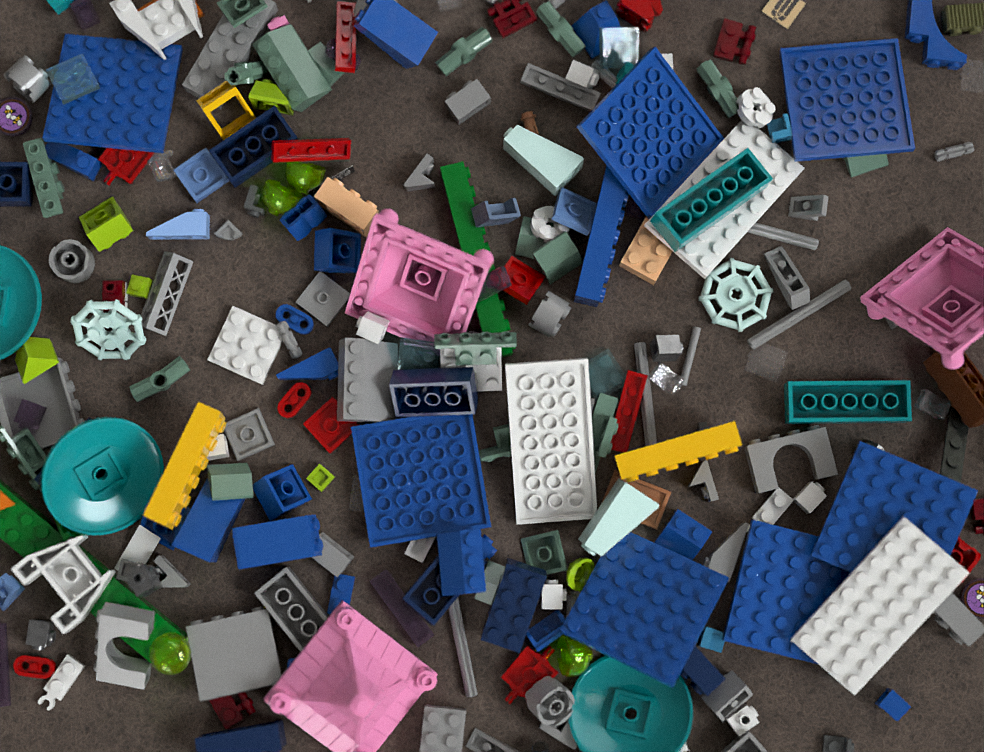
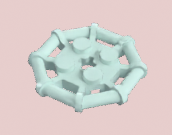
M729 258L725 263L715 267L705 278L699 301L702 302L712 320L711 323L743 332V329L761 319L765 320L771 294L774 292L761 272L759 265L755 266ZM736 268L751 273L749 276H741L736 273ZM728 269L731 270V275L723 279L717 276ZM753 276L756 277L762 289L757 290L752 281ZM714 280L718 283L716 293L709 295ZM735 289L736 292H741L739 300L732 298V290ZM763 294L760 308L755 306L756 297ZM716 299L721 308L719 314L715 311L710 300ZM752 310L756 313L742 321V314ZM724 313L736 315L737 322L721 316Z
M89 300L70 320L75 333L76 345L83 347L101 361L102 359L128 360L141 345L146 343L141 315L135 314L119 303V300L100 302ZM103 309H112L108 313H103ZM89 313L94 314L90 319L85 318ZM129 325H134L135 333L131 332ZM82 326L87 327L88 331L85 335H83ZM111 327L112 332L106 331L105 328ZM128 339L133 340L128 347L125 346L124 343ZM92 340L101 346V350L88 341ZM115 348H118V349L120 350V351H105V349H107V350H114Z

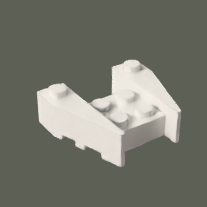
M114 0L110 3L123 26L164 60L166 56L162 49L196 30L200 38L203 37L195 0H158L139 12L131 0Z
M81 535L30 554L11 568L24 585L31 584L43 574L67 605L51 617V620L63 634L70 632L86 619L116 573L115 570H109L102 576L78 545L88 538L87 535Z

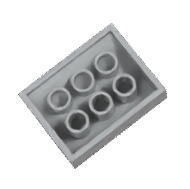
M343 338L339 340L337 421L377 423L397 419L389 386L393 370H398L397 343L381 341L377 344L360 338Z

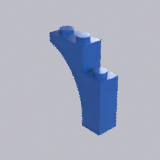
M908 0L905 39H910V42L913 43L924 41L922 64H928L930 68L946 66L949 70L962 68L966 63L967 55L949 44L941 34L934 19L932 0Z

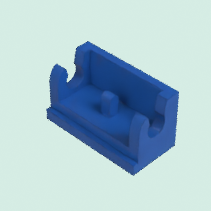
M558 609L527 631L526 636L537 652L563 635L560 629L566 619Z

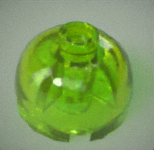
M300 161L287 162L285 176L288 183L295 187V191L307 193V190H312L322 184L326 169L307 162L308 164L300 163Z
M268 179L263 187L262 200L265 206L269 208V213L275 216L285 214L290 209L295 208L296 204L303 198L302 194L289 186L286 188L280 185L281 182Z
M167 632L153 640L149 650V657L152 666L158 672L165 675H175L182 672L188 666L191 660V648L184 636L176 632Z
M561 636L558 639L557 649L561 648V659L557 657L561 674L566 675L565 677H574L584 673L593 659L592 649L568 636Z

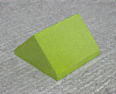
M29 337L25 344L17 350L15 358L24 384L59 363L49 338Z

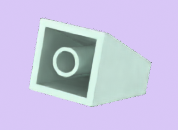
M516 125L514 129L512 127L509 128L503 135L505 137L503 149L554 196L558 194L561 187L564 188L582 169L584 162L582 156L519 125Z
M618 478L580 535L581 547L593 556L596 553L602 556L659 507V504Z

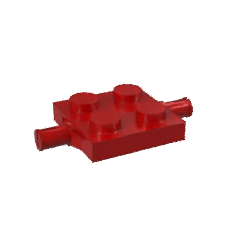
M106 148L98 159L110 171L103 181L107 182L106 184L110 186L117 176L132 184L155 152Z
M527 645L501 676L512 689L504 698L510 705L518 695L525 698L526 692L543 677L550 676L555 678L559 673L548 661L555 651L550 645L542 654L533 651Z

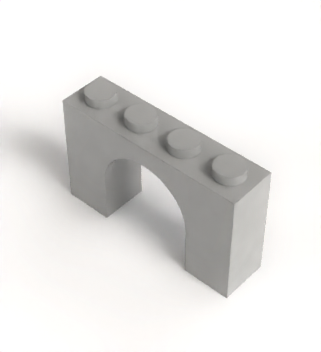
M819 425L807 427L808 431L802 433L798 429L787 432L788 436L780 437V434L769 436L768 441L761 442L760 439L748 441L749 445L745 446L744 449L756 494L779 489L773 468V459L776 452L785 445L797 446L807 454L814 480L838 475L826 427L820 428Z
M108 602L105 603L102 610H98L96 622H99V626L95 634L98 643L94 652L97 655L94 664L97 681L145 689L151 675V663L148 660L124 655L115 647L112 639L126 636L148 641L154 629L155 611Z

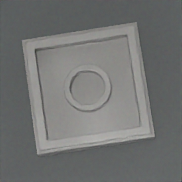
M259 408L228 421L224 429L237 461L275 445Z

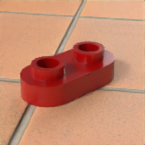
M303 382L294 384L278 403L277 409L279 414L284 418H293L310 399V387ZM301 389L305 391V395L302 397L298 396V391ZM287 405L292 406V410L290 412L285 411V407Z
M23 655L16 658L13 669L19 676L46 679L53 676L56 671V664L51 658ZM25 661L29 664V667L27 669L23 668V663ZM44 664H47L49 666V670L47 672L43 670Z

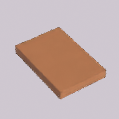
M614 470L602 502L618 478L621 479L619 471ZM640 479L629 482V485L659 504V507L640 523L657 530L671 492Z

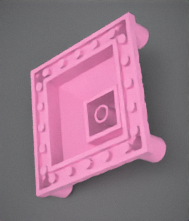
M383 209L373 217L345 314L359 319L360 316H364L369 311L390 321L387 332L440 354V349L434 348V335L441 333L459 334L467 331L488 271L494 262L493 255L484 249L476 251L474 256L466 254L440 241L433 240L407 227L397 224L399 218L395 211Z
M947 227L860 297L861 303L866 305L870 318L878 320L886 317L940 352L943 365L946 368L957 369L964 363L963 351L984 333V248Z
M342 600L267 693L264 701L270 705L274 712L286 716L333 752H376L424 691L432 690L436 686V676L438 674Z

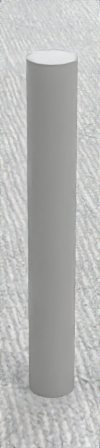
M693 327L679 381V385L687 386L701 331L699 327Z

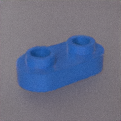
M284 304L276 310L277 320L279 322L287 321L290 329L306 335L313 330L314 322L312 318L291 305ZM285 312L290 313L288 319L283 318ZM303 321H306L308 324L306 328H301L300 326Z

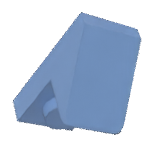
M7 573L0 577V609L3 612L25 590L12 575L9 576Z

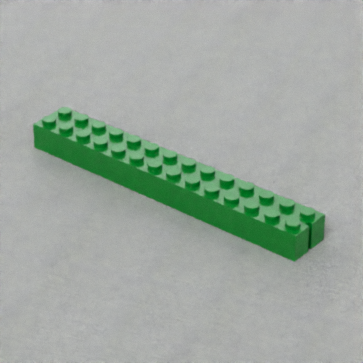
M0 479V490L16 503L12 507L0 510V538L24 558L30 554L66 542L62 539L58 527ZM78 545L102 576L109 571L105 565L82 546ZM114 574L90 613L96 617L98 610H102L106 602L155 611L154 629L148 641L126 636L119 637L156 668L161 667L186 637L187 633L146 599L136 597L135 592L130 589L129 585L123 580L116 579L117 575Z

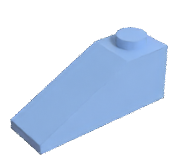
M193 209L192 212H185L147 231L146 236L150 240L209 239L210 215L204 212L203 209Z

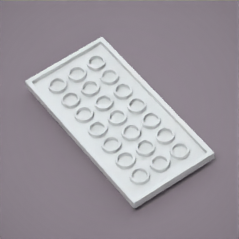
M742 120L658 209L663 208L747 148L750 149L772 176L773 180L764 190L680 250L674 252L704 279L804 170L801 164L794 162L793 157L775 142L772 143V140L757 126L750 127ZM651 217L645 223L644 227L647 228L653 235H655L661 242H663L669 249L672 250V248L668 245V243L664 240V238L660 235V233L650 222V220L652 219Z
M588 358L505 364L516 524L592 519L597 511Z
M903 516L791 637V641L853 695H856L964 580L969 572Z

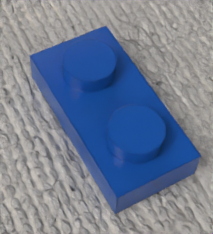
M340 574L339 577H336L334 575L327 614H331L342 600L350 605L355 582L354 576Z

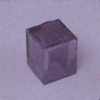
M22 399L14 422L19 423L18 427L21 429L26 427L29 431L31 428L38 430L47 407Z

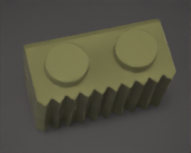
M984 3L945 6L941 11L943 34L950 33V36H959L962 32H969L970 35L981 33L984 30Z

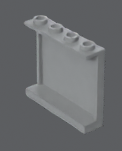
M58 357L59 363L26 384L22 382L19 372L0 378V422L10 438L26 427L41 449L53 446L67 431L85 422L83 418L80 419L78 411L81 410L79 401L73 395L75 386L73 381L68 378L67 373L70 370L66 361Z
M257 607L251 609V613L246 614L243 611L231 613L232 617L223 618V615L212 617L210 622L203 623V620L190 622L191 626L186 627L201 702L273 686L282 676L269 611L267 609L264 610V607Z

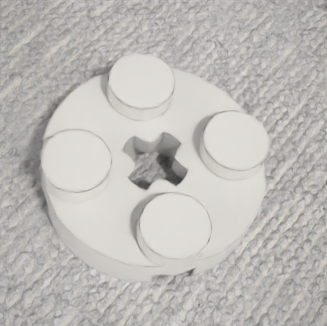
M760 88L748 89L737 98L736 104L739 102L737 112L746 125L762 128L772 120L773 113L776 110L775 105L771 103Z
M554 206L536 209L530 224L534 236L544 239L546 243L562 232L566 231L568 234L570 231L569 227L551 220ZM548 222L554 223V227H551L550 225L546 224Z

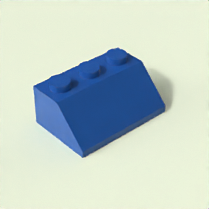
M481 529L437 534L442 596L486 592Z

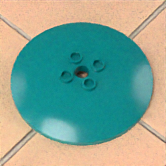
M0 245V360L21 348L33 333L41 312L42 293L38 277L29 262L17 252Z
M101 417L80 423L60 437L46 457L41 475V490L44 502L59 523L77 533L106 535L123 530L143 516L145 506L151 500L164 473L162 454L154 438L145 429L132 421L117 417ZM100 469H105L104 476L97 478L96 472Z
M606 655L592 663L580 675L571 692L575 699V705H572L573 712L568 721L573 738L582 752H680L689 737L693 722V705L690 692L681 675H679L672 688ZM632 709L637 712V716L634 719H627L625 713Z

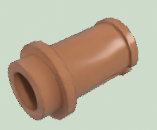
M533 111L521 114V121H523L525 129L539 135L534 119L536 115L533 114Z

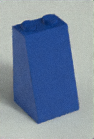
M365 0L367 5L364 10L361 9L357 13L354 27L404 68L408 69L418 66L438 32L394 0Z
M207 478L172 546L207 562H217L245 499L212 501L209 480Z
M306 515L232 528L238 569L321 556L323 542L319 537L320 523L316 515Z

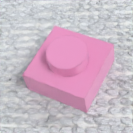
M285 15L275 17L267 24L270 31L289 25Z

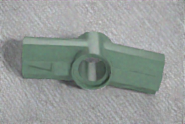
M549 1L538 7L536 13L543 23L546 24L548 31L565 47L572 57H575L586 47L582 40L574 33V29L563 16H560Z
M481 27L467 38H460L452 45L450 51L435 62L445 76H448L461 64L470 62L477 52L492 42L489 32Z
M706 60L697 68V72L707 85V90L711 97L719 103L727 118H730L738 113L739 102L736 104L737 97L732 92L733 88L728 79L720 74L712 60Z
M263 61L237 62L224 73V76L230 85L254 83V80L264 78V75L268 73V69Z
M179 356L160 371L154 372L150 377L129 386L130 391L136 402H140L158 392L168 390L173 383L191 370L182 357ZM164 376L165 383L162 386H158L157 379Z

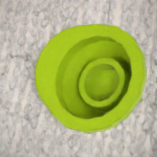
M579 558L569 564L568 570H566V579L568 586L573 590L582 591L595 568L594 562L591 559Z

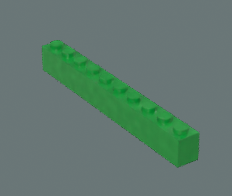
M463 161L440 167L461 251L472 256L480 249L490 252L488 242L484 243L482 236L486 234L485 228H476L471 208L478 204L474 205L473 197H476L474 186H470L468 178H471L469 167H465ZM493 263L478 298L476 311L482 332L502 333L511 329L508 318L504 319L502 311H506L503 299L499 300L497 293L501 292V290L493 285L494 278L492 273L496 272ZM501 347V358L513 355L512 350L516 348Z

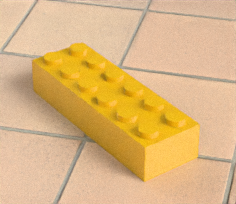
M200 402L197 403L143 516L173 530L174 526H178L182 518L180 513L183 507L186 508L190 502L191 496L189 494L192 488L195 489L200 481L199 473L207 467L209 459H207L210 451L213 452L218 443L216 438L226 427V418L221 411Z
M733 421L615 455L621 479H626L627 483L639 480L638 476L642 474L650 477L659 474L658 470L666 468L667 472L678 469V464L684 462L688 466L698 463V458L705 457L706 460L718 457L719 452L725 451V454L739 451L738 447L742 443L736 423Z

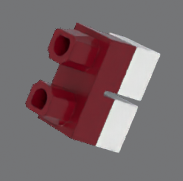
M123 280L103 281L102 301L119 300V303L127 308V302L125 301H128V294H126L128 283ZM103 309V313H108L112 309Z

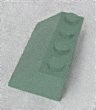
M291 24L267 32L252 44L293 110L304 111L332 90Z

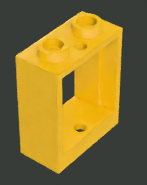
M228 81L223 82L196 100L223 141L256 119L236 86L230 85ZM235 96L246 113L221 129L210 112Z

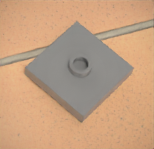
M319 271L297 299L296 303L328 327L348 302L350 293Z

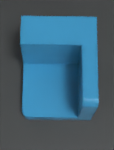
M788 113L783 114L782 118L771 120L767 124L772 143L791 140L792 129Z
M704 626L698 646L721 653L725 643L722 640L724 632Z

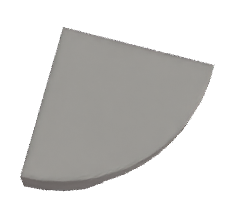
M229 220L214 233L223 240H234V238L237 239L243 235Z

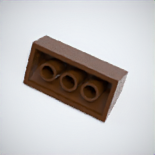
M936 351L923 362L927 373L938 383V388L948 397L950 405L958 411L965 425L969 428L981 426L984 424V377L965 351H963L964 363L957 369L946 368L943 365L941 353Z

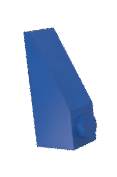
M47 142L45 146L47 155L52 161L91 181H94L103 165L97 158L67 144Z
M329 347L276 374L279 380H325L327 378L333 380L338 377V360Z

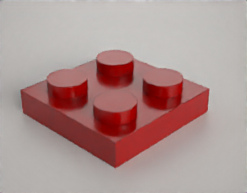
M511 256L494 280L493 285L527 305L544 281L545 276Z
M333 397L303 423L330 454L352 435L351 427L359 426L356 422L337 421V401Z

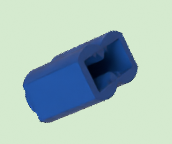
M307 195L296 204L295 208L288 210L281 217L280 222L299 241L306 237L312 228L321 224L327 217V214L311 195Z

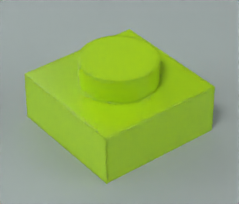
M131 275L126 294L147 299L153 280L147 277Z
M319 463L306 479L319 491L323 492L335 476Z

